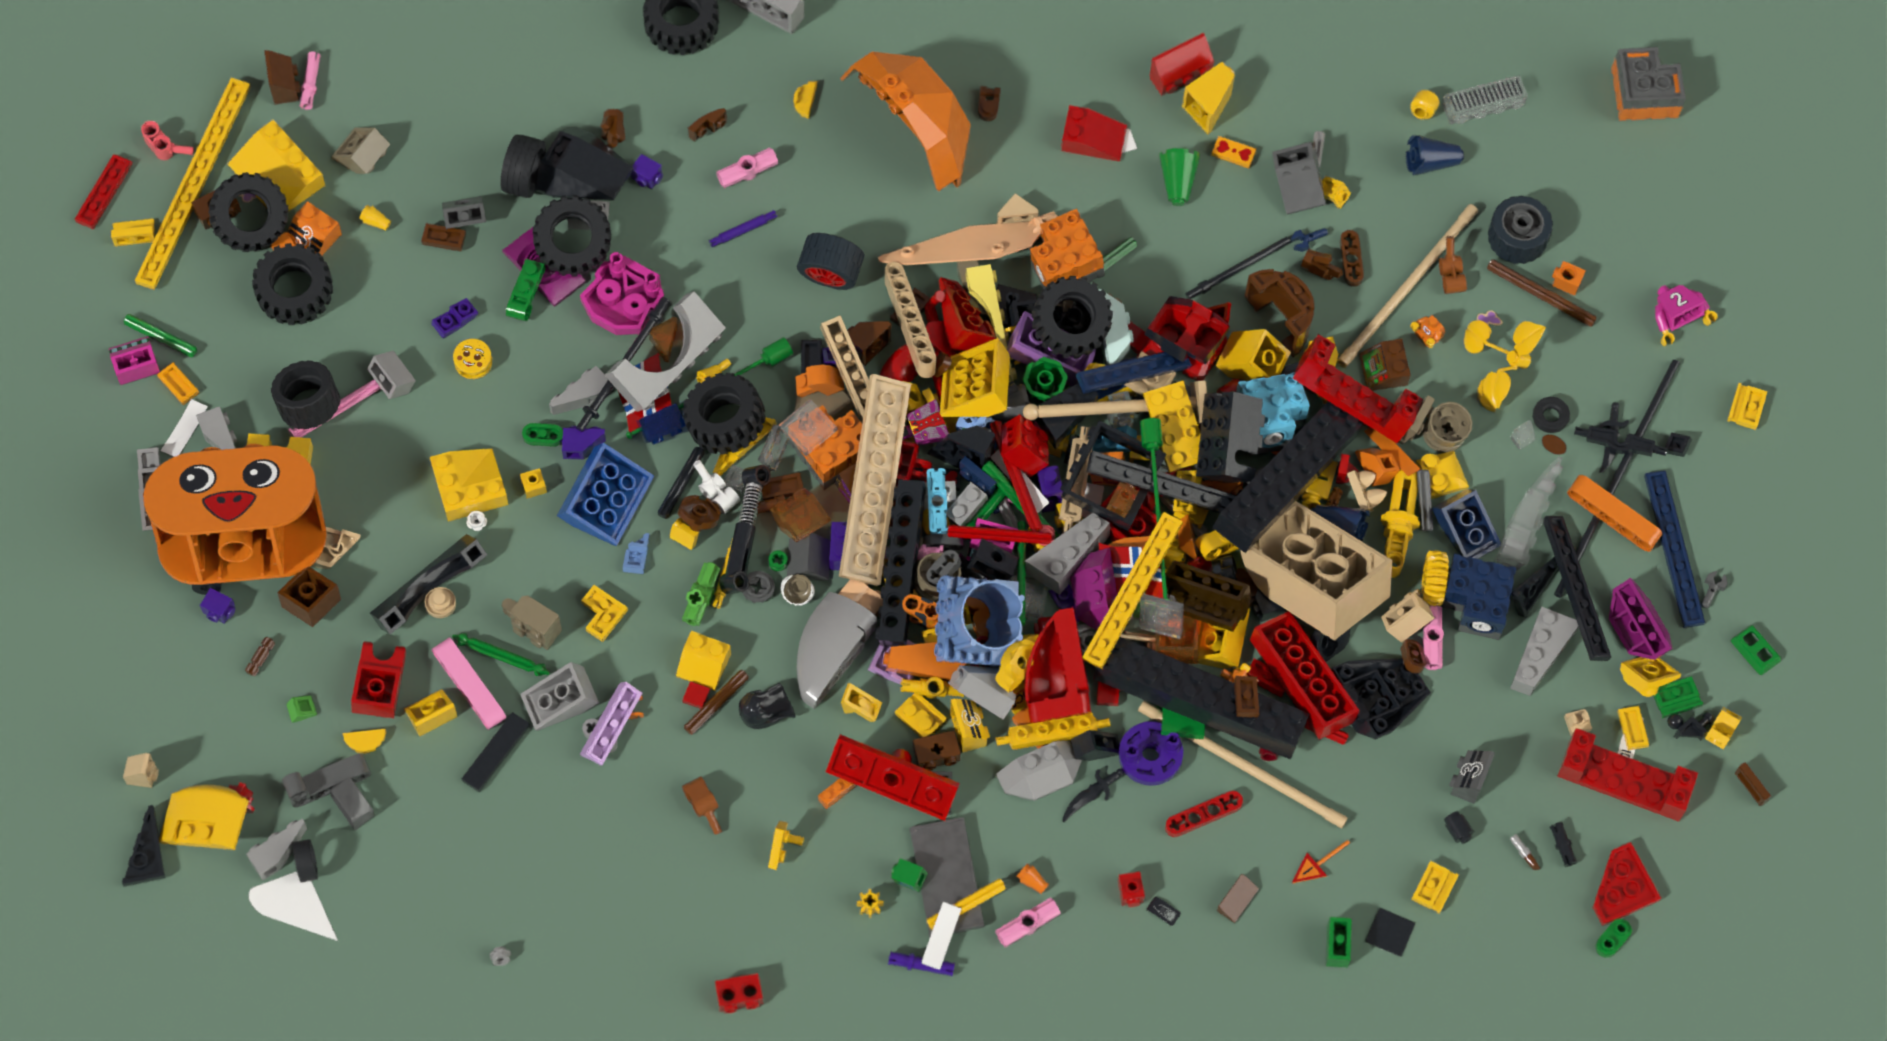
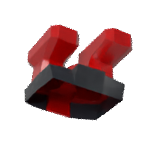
M1169 296L1148 326L1145 335L1150 339L1140 353L1144 352L1150 356L1166 352L1182 362L1189 358L1192 366L1189 369L1182 370V373L1195 381H1203L1220 357L1227 343L1226 334L1230 326L1219 315L1194 300Z

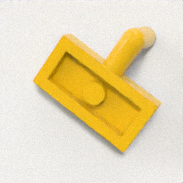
M779 821L775 828L768 868L777 870L779 864L784 863L786 851L783 850L784 843L803 845L804 837L790 834V831L787 830L788 822Z

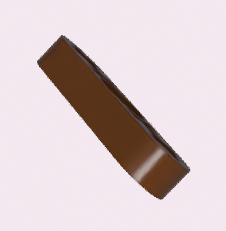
M1346 230L1341 234L1340 238L1344 279L1349 286L1357 287L1362 283L1364 277L1359 236L1353 230ZM1347 237H1350V239L1352 240L1351 248H1348L1349 243L1348 240H1346ZM1353 254L1357 257V261L1349 262L1346 256ZM1354 268H1355V276H1357V279H1356V280L1353 279V277L1351 276V274H1352V269H1354Z

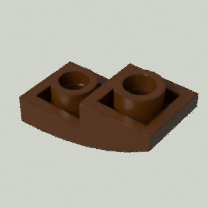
M726 109L714 110L696 120L688 127L689 138L695 142L699 137L702 138L708 129L715 133L718 128H723L727 122Z

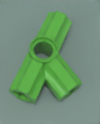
M704 562L697 581L693 583L691 590L687 592L686 600L688 604L682 621L689 625L700 626L705 610L712 602L715 592L714 587L721 572V568L716 564Z

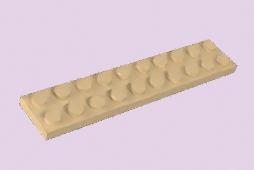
M876 374L870 375L839 577L876 586L881 583L894 487L896 485L910 394V383Z

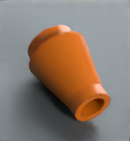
M1028 863L1016 876L1020 879L1019 882L1038 891L1040 894L1049 885L1036 868Z

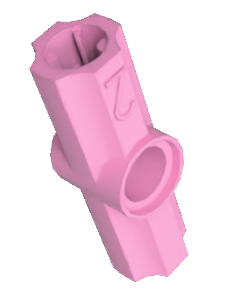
M770 147L752 156H742L737 163L717 171L716 174L721 186L726 188L742 180H752L757 173L777 165L778 159L774 150Z
M1430 606L1434 619L1423 626L1422 643L1427 662L1425 668L1437 670L1442 669V639L1444 635L1442 630V607ZM1428 635H1435L1438 639L1432 640Z
M1050 897L1034 908L1023 911L1019 917L1000 927L995 933L1001 944L1006 948L1022 937L1033 934L1037 928L1059 916L1061 912L1055 901ZM1025 919H1030L1033 921L1034 924L1031 926H1026L1022 923V921Z

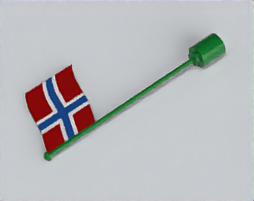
M782 337L762 349L763 353L760 354L762 359L735 373V377L736 375H742L763 362L773 367L794 355L790 344ZM660 353L637 364L635 367L647 372H662L659 359ZM668 388V391L663 396H657L653 400L655 404L650 409L636 412L618 391L627 416L629 432L626 433V437L628 439H632L633 435L684 407L683 402L672 409Z
M1147 418L1140 421L1142 447L1146 448L1147 451H1151L1156 519L1158 523L1161 516L1155 451L1159 450V447L1163 445L1162 427L1160 419ZM1099 543V550L1110 548L1118 594L1143 548L1109 546ZM1163 559L1143 596L1159 599L1163 604H1168L1170 599H1167Z

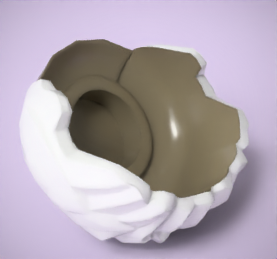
M789 575L781 583L783 598L786 602L795 606L807 604L814 596V586L804 575Z

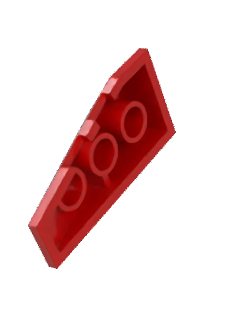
M941 277L939 279L940 290L946 295L945 300L942 302L944 328L950 347L956 351H966L997 339L992 325L989 321H983L980 317L981 311L970 304V297L959 282Z

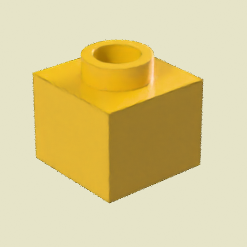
M540 468L520 474L527 499L547 493Z

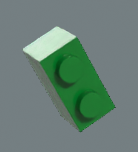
M1329 918L1327 923L1326 966L1348 968L1351 960L1352 918Z

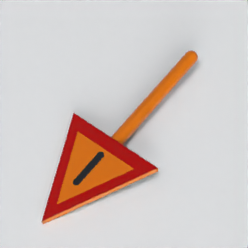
M1346 840L1317 863L1306 853L1292 883L1327 877L1319 866L1346 847L1350 841Z

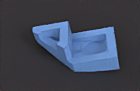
M645 533L643 538L635 543L632 541L628 544L623 563V572L644 574L649 533Z

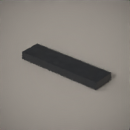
M512 712L461 778L462 782L480 792L530 727V723Z

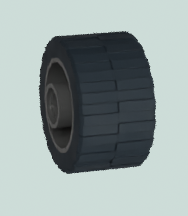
M1512 196L1509 199L1503 200L1496 207L1488 229V241L1496 255L1507 262L1515 264H1525L1539 258L1543 251H1545L1553 230V220L1551 213L1547 210L1548 208L1539 200L1529 196Z

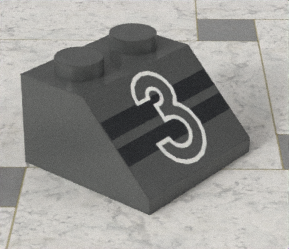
M1468 750L1465 757L1461 756L1457 764V768L1460 769L1458 776L1454 774L1449 785L1453 787L1450 795L1475 804L1495 752Z

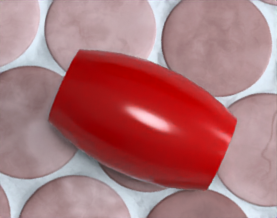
M907 344L901 346L887 359L881 369L880 376L910 383L915 379L918 373Z

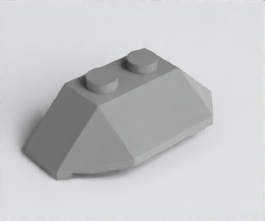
M1071 740L1055 741L1016 758L999 771L996 777L1005 794L1035 801L1072 785L1082 760L1075 758Z

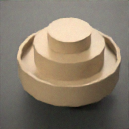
M437 587L430 590L425 597L426 610L435 618L448 617L456 608L455 595L445 587Z

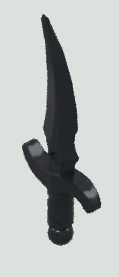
M1613 402L1611 404L1610 420L1601 423L1599 428L1613 429L1618 432L1619 429H1623L1629 424V420L1618 422L1619 404ZM1606 446L1600 473L1607 469L1616 454Z
M1097 769L1095 772L1097 782L1090 784L1088 789L1081 791L1071 801L1062 821L1066 822L1078 809L1095 800L1102 791H1104L1105 801H1107L1110 795L1108 786L1124 775L1123 769H1117L1116 772L1111 773L1104 779L1099 775L1100 769Z

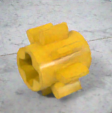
M869 889L865 895L860 893L862 901H856V905L862 907L860 910L861 915L866 913L871 918L875 912L880 914L878 906H884V901L878 900L880 897L879 892L874 894ZM868 901H872V906H868Z

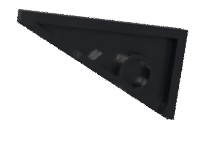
M1555 556L1512 591L1511 594L1519 616L1527 617L1558 570Z
M150 805L145 812L144 822L140 833L137 835L125 878L123 877L122 879L124 887L165 878L156 814L153 805Z

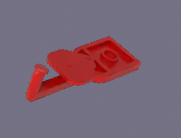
M942 290L936 291L924 306L928 323L925 328L931 344L935 348L936 357L941 351L951 357L961 353V351H956L950 347L945 335L944 321H939L935 306L946 298ZM943 374L938 378L932 376L940 405Z

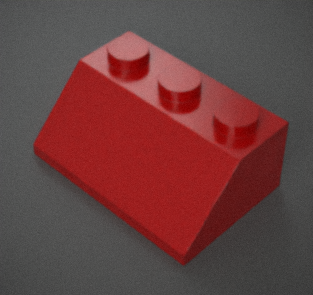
M1202 33L1152 58L1149 78L1161 96L1167 93L1171 94L1183 85L1191 84L1195 79L1213 68L1214 59L1205 34Z

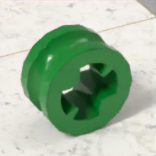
M780 550L773 551L769 556L770 568L778 572L783 571L788 564L787 555ZM776 557H777L779 560L782 559V564H780V565H779L777 562H776V563H773V562H775V558H776Z

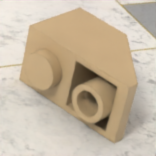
M143 753L127 758L123 778L128 785L152 788L153 782L158 779L159 770L151 755Z

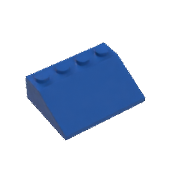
M603 442L593 448L557 517L583 532L617 546L654 475Z

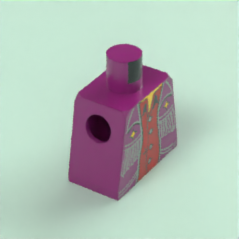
M936 399L907 415L909 425L904 426L902 440L913 436L915 443L922 445L939 442L949 434L944 419L940 415V408Z

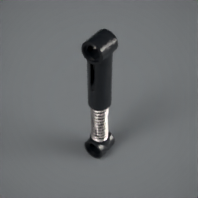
M765 465L748 467L742 472V482L746 489L739 517L740 520L735 525L726 572L719 580L720 588L725 594L743 592L749 586V579L746 574L756 527L753 524L755 523L756 510H758L757 507L759 506L757 503H759L761 490L771 479L770 470Z

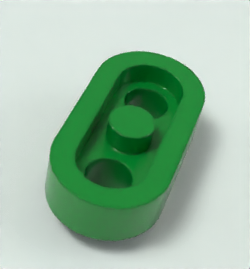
M529 423L523 428L522 436L523 440L529 445L555 447L562 443L563 429L555 424ZM531 434L537 435L535 438L529 437ZM552 435H556V436H557L556 439H551L550 437H551Z
M1624 919L1614 920L1597 940L1595 946L1597 953L1605 958L1614 956L1632 933L1630 923ZM1621 926L1625 931L1620 932L1617 927ZM1609 942L1611 947L1607 948L1604 943Z

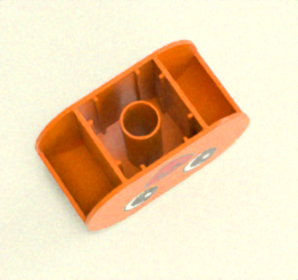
M253 443L243 448L221 450L216 447H208L200 452L183 453L161 464L151 474L145 485L143 495L144 506L152 525L160 563L164 570L179 582L201 585L290 577L308 566L311 567L320 557L325 547L327 531L314 471L301 454L289 448L273 445L263 446Z

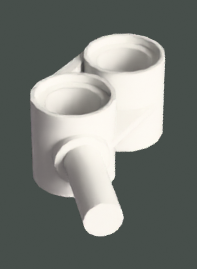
M700 460L693 464L702 477V483L698 486L700 491L706 498L711 499L719 506L721 513L726 514L740 502V497L731 487L725 489L726 484L717 473L709 474Z

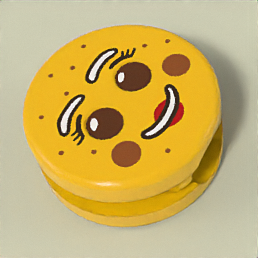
M466 339L456 346L453 360L457 372L462 377L479 379L490 371L492 355L490 348L485 342L479 339Z

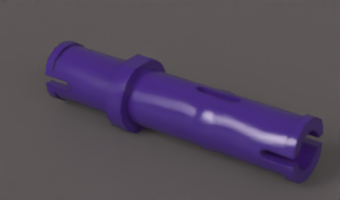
M890 951L888 965L906 967L910 971L917 969L953 977L954 962L943 961L939 970L922 964L923 957L914 956V953L908 955Z

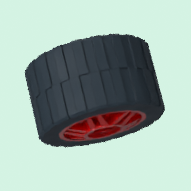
M811 233L805 240L797 264V270L806 279L816 284L837 290H848L855 286L865 254L857 245L842 237L828 233Z

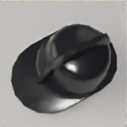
M1316 629L1312 633L1310 641L1324 661L1327 662L1346 647L1350 638V629L1335 640Z

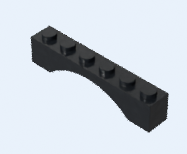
M466 534L372 610L370 615L380 629L388 634H392L408 620L410 614L430 590L437 588L459 573L471 569L486 557L487 553L477 539Z

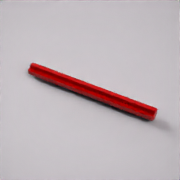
M996 420L990 424V428L995 434V441L1002 456V422ZM1002 456L1030 530L1041 531L1043 526L1021 470Z

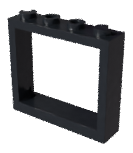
M1099 420L1096 427L1092 425L1087 434L1090 437L1088 443H1083L1078 452L1081 455L1079 461L1074 460L1069 470L1072 473L1070 479L1065 478L1060 488L1063 491L1061 498L1129 531L1148 491L1139 489L1126 518L1071 491L1099 435L1152 461L1151 451H1147L1146 448L1142 447V441ZM1157 450L1155 451L1156 468L1159 471L1166 453Z

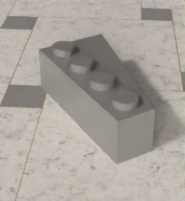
M1091 513L1025 560L1026 573L1060 595L1071 582V576L1090 553L1098 551L1099 543L1104 544L1110 537V523L1095 513Z
M1541 607L1510 689L1528 696L1533 693L1547 671L1552 667L1558 656L1577 632L1579 626L1575 619Z

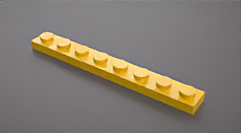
M1163 512L1084 653L1083 660L1100 669L1103 668L1183 524L1181 520Z

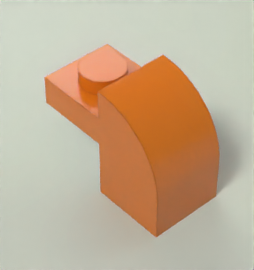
M834 366L806 367L805 373L795 377L796 392L799 397H805L817 391L829 396L844 390L842 376L838 368Z

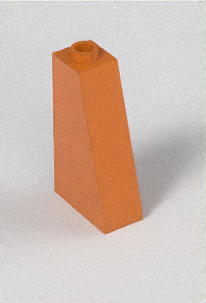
M937 642L894 646L889 649V652H885L883 664L886 665L885 671L929 679L938 677L947 682L951 680L952 674L960 665L966 666V664L938 662L937 656L934 654Z

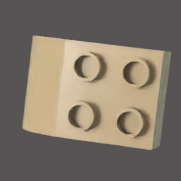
M1297 501L1285 511L1246 554L1240 550L1250 577L1270 600L1333 640L1337 639L1390 598L1392 560Z

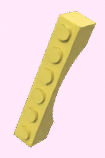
M991 264L966 268L965 275L969 294L985 309L996 337L999 338L1007 349L1006 341L1009 340L1008 331L1006 332L1003 328L1002 321H1005L1003 309L999 308L998 302H1001L1000 291L995 289L994 283L997 282L996 271L991 269ZM1010 363L1009 375L1014 381L1017 380L1015 367L1011 368Z

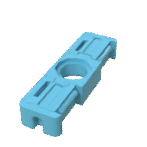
M939 468L936 471L934 469L927 470L930 534H946L948 532L947 515L944 513L947 512V491L945 489V475H943L946 474L944 468ZM933 497H942L943 504L938 507L934 506L931 502Z

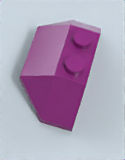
M1110 548L1090 553L1071 576L1076 618L1096 631L1117 596Z
M1629 578L1615 587L1612 592L1613 597L1609 620L1628 654L1656 660L1672 650L1668 630L1650 599L1634 580Z

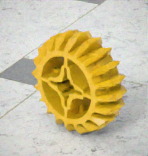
M1438 550L1429 551L1426 554L1423 568L1421 598L1429 606H1441L1447 588L1449 557L1446 552Z

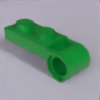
M529 259L525 260L507 304L506 316L526 322L529 320L532 312L531 303L545 272V264Z

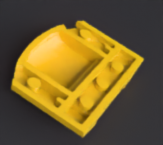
M194 785L176 791L171 795L159 837L160 844L235 850L249 801L245 797L242 798L236 791L220 785Z

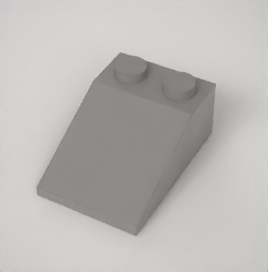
M573 662L568 663L520 694L536 731L582 714L599 703L585 668Z

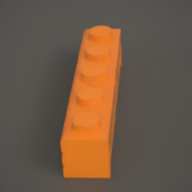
M839 778L818 795V801L827 810L857 785Z

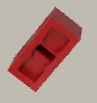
M758 973L715 981L720 1012L725 1011V1013L729 1014L745 1007L751 1010L763 1004ZM748 989L756 991V994L752 997H748L744 993ZM726 993H732L735 996L730 1001L723 999Z

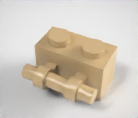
M1418 589L1412 593H1407L1399 603L1391 605L1390 609L1381 617L1386 630L1401 643L1434 619L1429 604L1420 598L1422 593Z

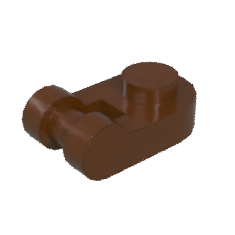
M981 86L978 115L983 121H993L997 117L1000 87L990 89L987 86ZM986 96L994 97L993 101L986 100Z

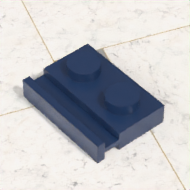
M966 456L960 461L959 474L969 483L972 482L986 493L989 499L996 490V481Z

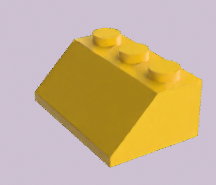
M1250 608L1244 621L1240 620L1233 632L1199 621L1191 661L1222 669L1238 667Z

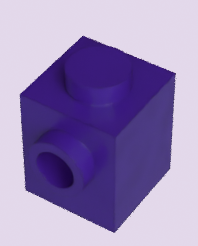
M640 154L632 166L634 170L631 173V179L635 180L641 187H648L652 190L654 185H658L663 178L662 165Z
M212 588L209 589L200 604L202 613L206 614V617L215 623L220 621L225 624L227 619L232 618L236 609L232 598Z

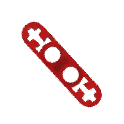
M1229 791L1175 814L1166 821V833L1171 837H1179L1233 814L1242 807L1243 797L1237 791ZM1231 797L1233 798V800H1238L1236 806H1234L1233 803H1230L1226 805V810L1224 811L1223 805L1227 804ZM1216 805L1219 807L1220 812L1212 815L1208 812V807ZM1196 813L1200 816L1201 820L1198 823H1192L1188 816ZM1184 817L1185 823L1179 826L1178 831L1175 828H1170L1172 822L1178 825L1182 823V818Z

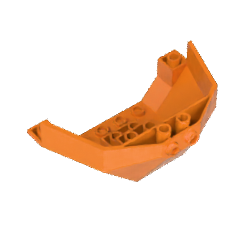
M872 51L854 63L840 79L844 81L859 71L858 77L864 85L867 84L870 89L875 88L878 97L889 104L891 112L894 115H898L921 142L926 152L936 189L940 191L950 183L959 187L971 124L949 87L922 57Z

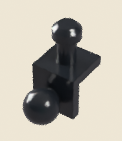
M1705 712L1699 721L1692 716L1683 724L1681 715L1672 714L1668 717L1667 723L1671 729H1677L1674 735L1676 739L1679 737H1693L1701 741L1707 733L1704 727L1714 722V716L1710 712Z

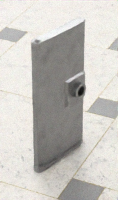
M964 817L909 828L916 865L923 867L928 872L921 887L926 919L939 913L943 902L953 905L978 891ZM980 904L959 915L953 934L984 927ZM928 925V934L930 938L933 930H931Z

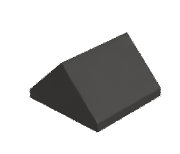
M812 532L790 538L787 576L801 574L809 580L829 581L830 540Z

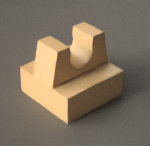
M1586 709L1565 714L1564 719L1570 736H1572L1575 728L1586 732L1592 730Z

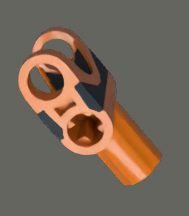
M914 594L906 596L903 599L902 606L905 612L914 616L910 617V622L927 629L935 628L938 622V614L936 613L937 603ZM909 599L917 601L912 602V606L916 607L915 609H908L906 607V602Z

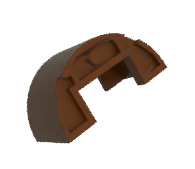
M1265 269L1250 274L1248 276L1245 299L1256 312L1272 302L1287 319L1285 326L1292 333L1283 339L1281 343L1291 352L1290 355L1295 357L1304 348L1308 340L1313 320L1314 300L1309 288L1297 276L1286 271L1279 272L1274 271V269Z

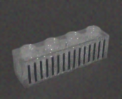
M1520 75L1446 94L1442 105L1450 124H1462L1469 119H1481L1488 114H1500L1511 108L1519 109L1525 105L1528 94Z

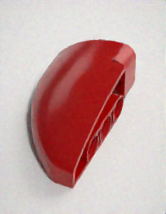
M1073 607L1061 609L1054 613L1038 635L1032 648L1025 678V698L1030 723L1092 714L1088 694V679L1085 663L1082 658V647Z

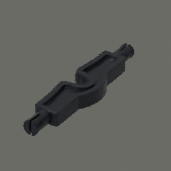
M1576 426L1574 435L1587 437V442L1606 446L1609 450L1619 454L1633 452L1652 457L1653 453L1666 456L1668 449L1655 445L1654 440L1642 438L1634 434H1628L1625 442L1619 443L1617 441L1618 432L1613 429L1589 426V429Z

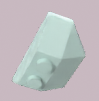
M1106 293V300L1110 299L1111 302L1110 310L1113 311V318L1111 319V329L1103 344L1107 365L1119 363L1129 351L1130 343L1133 342V332L1128 330L1130 316L1129 312H1125L1124 304Z

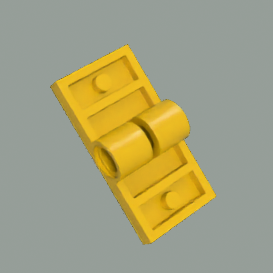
M1184 381L1143 393L1150 418L1161 420L1163 445L1160 448L1162 452L1166 453L1164 460L1168 472L1197 464L1200 430Z

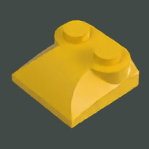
M1455 451L1436 455L1426 454L1421 459L1416 460L1415 464L1420 470H1429L1431 499L1469 488Z
M1639 657L1621 662L1620 671L1623 675V680L1645 697L1656 695L1660 686L1681 678V673L1661 658L1652 660Z

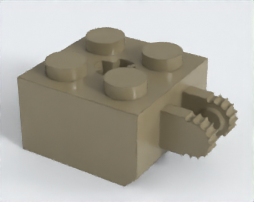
M528 595L522 596L518 602L510 598L503 600V612L511 618L513 631L520 637L526 636L529 638L530 642L537 648L543 647L548 650L562 631L559 615Z

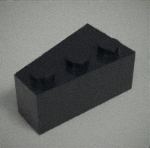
M1078 383L1039 405L1097 402L1098 393L1093 391L1083 394ZM1087 415L1037 417L1035 421L1041 430L1046 432L1048 440L1056 450L1065 437L1069 436L1077 424L1081 423Z

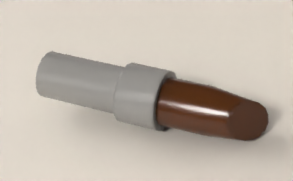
M1517 834L1512 836L1510 840L1519 851L1520 856L1526 860L1533 870H1539L1540 867L1529 848L1524 845Z

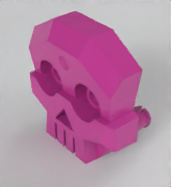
M619 252L612 253L610 261H603L595 273V280L580 294V300L591 322L615 335L639 334L649 320V311L654 309L661 297H664L660 275L626 256L623 257L621 253L619 255ZM612 290V293L608 294L606 291ZM637 304L638 307L633 308L632 305Z

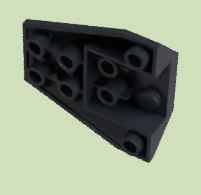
M573 127L559 132L540 161L535 190L555 198H561V196L572 198L573 195H577L580 199L585 197L594 200L614 201L634 168L593 133Z
M1403 658L1347 661L1331 669L1360 710L1354 723L1351 724L1354 730L1375 740L1392 733L1431 693L1419 673H1411L1406 669Z

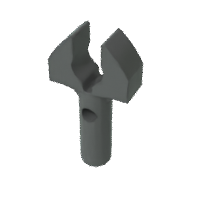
M1717 571L1708 574L1704 582L1709 586L1702 601L1704 608L1710 607L1718 590H1725L1727 585L1725 574L1717 584L1714 581Z

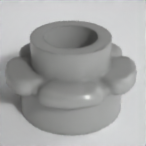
M500 946L494 948L489 956L494 965L503 966L510 962L509 956H511V951Z

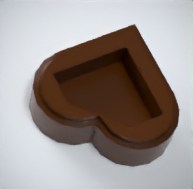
M941 351L937 355L936 370L933 376L938 378L949 369L952 359L948 354Z

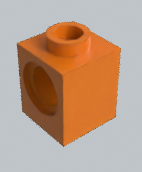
M1563 261L1561 267L1556 266L1552 278L1555 279L1553 287L1575 296L1586 270ZM1563 276H1569L1571 279H1566Z

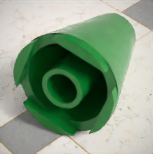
M1184 148L1167 149L1166 154H1163L1161 151L1159 158L1168 201L1172 202L1174 206H1183L1184 203L1189 201L1200 153L1194 151V154H1191L1189 149Z

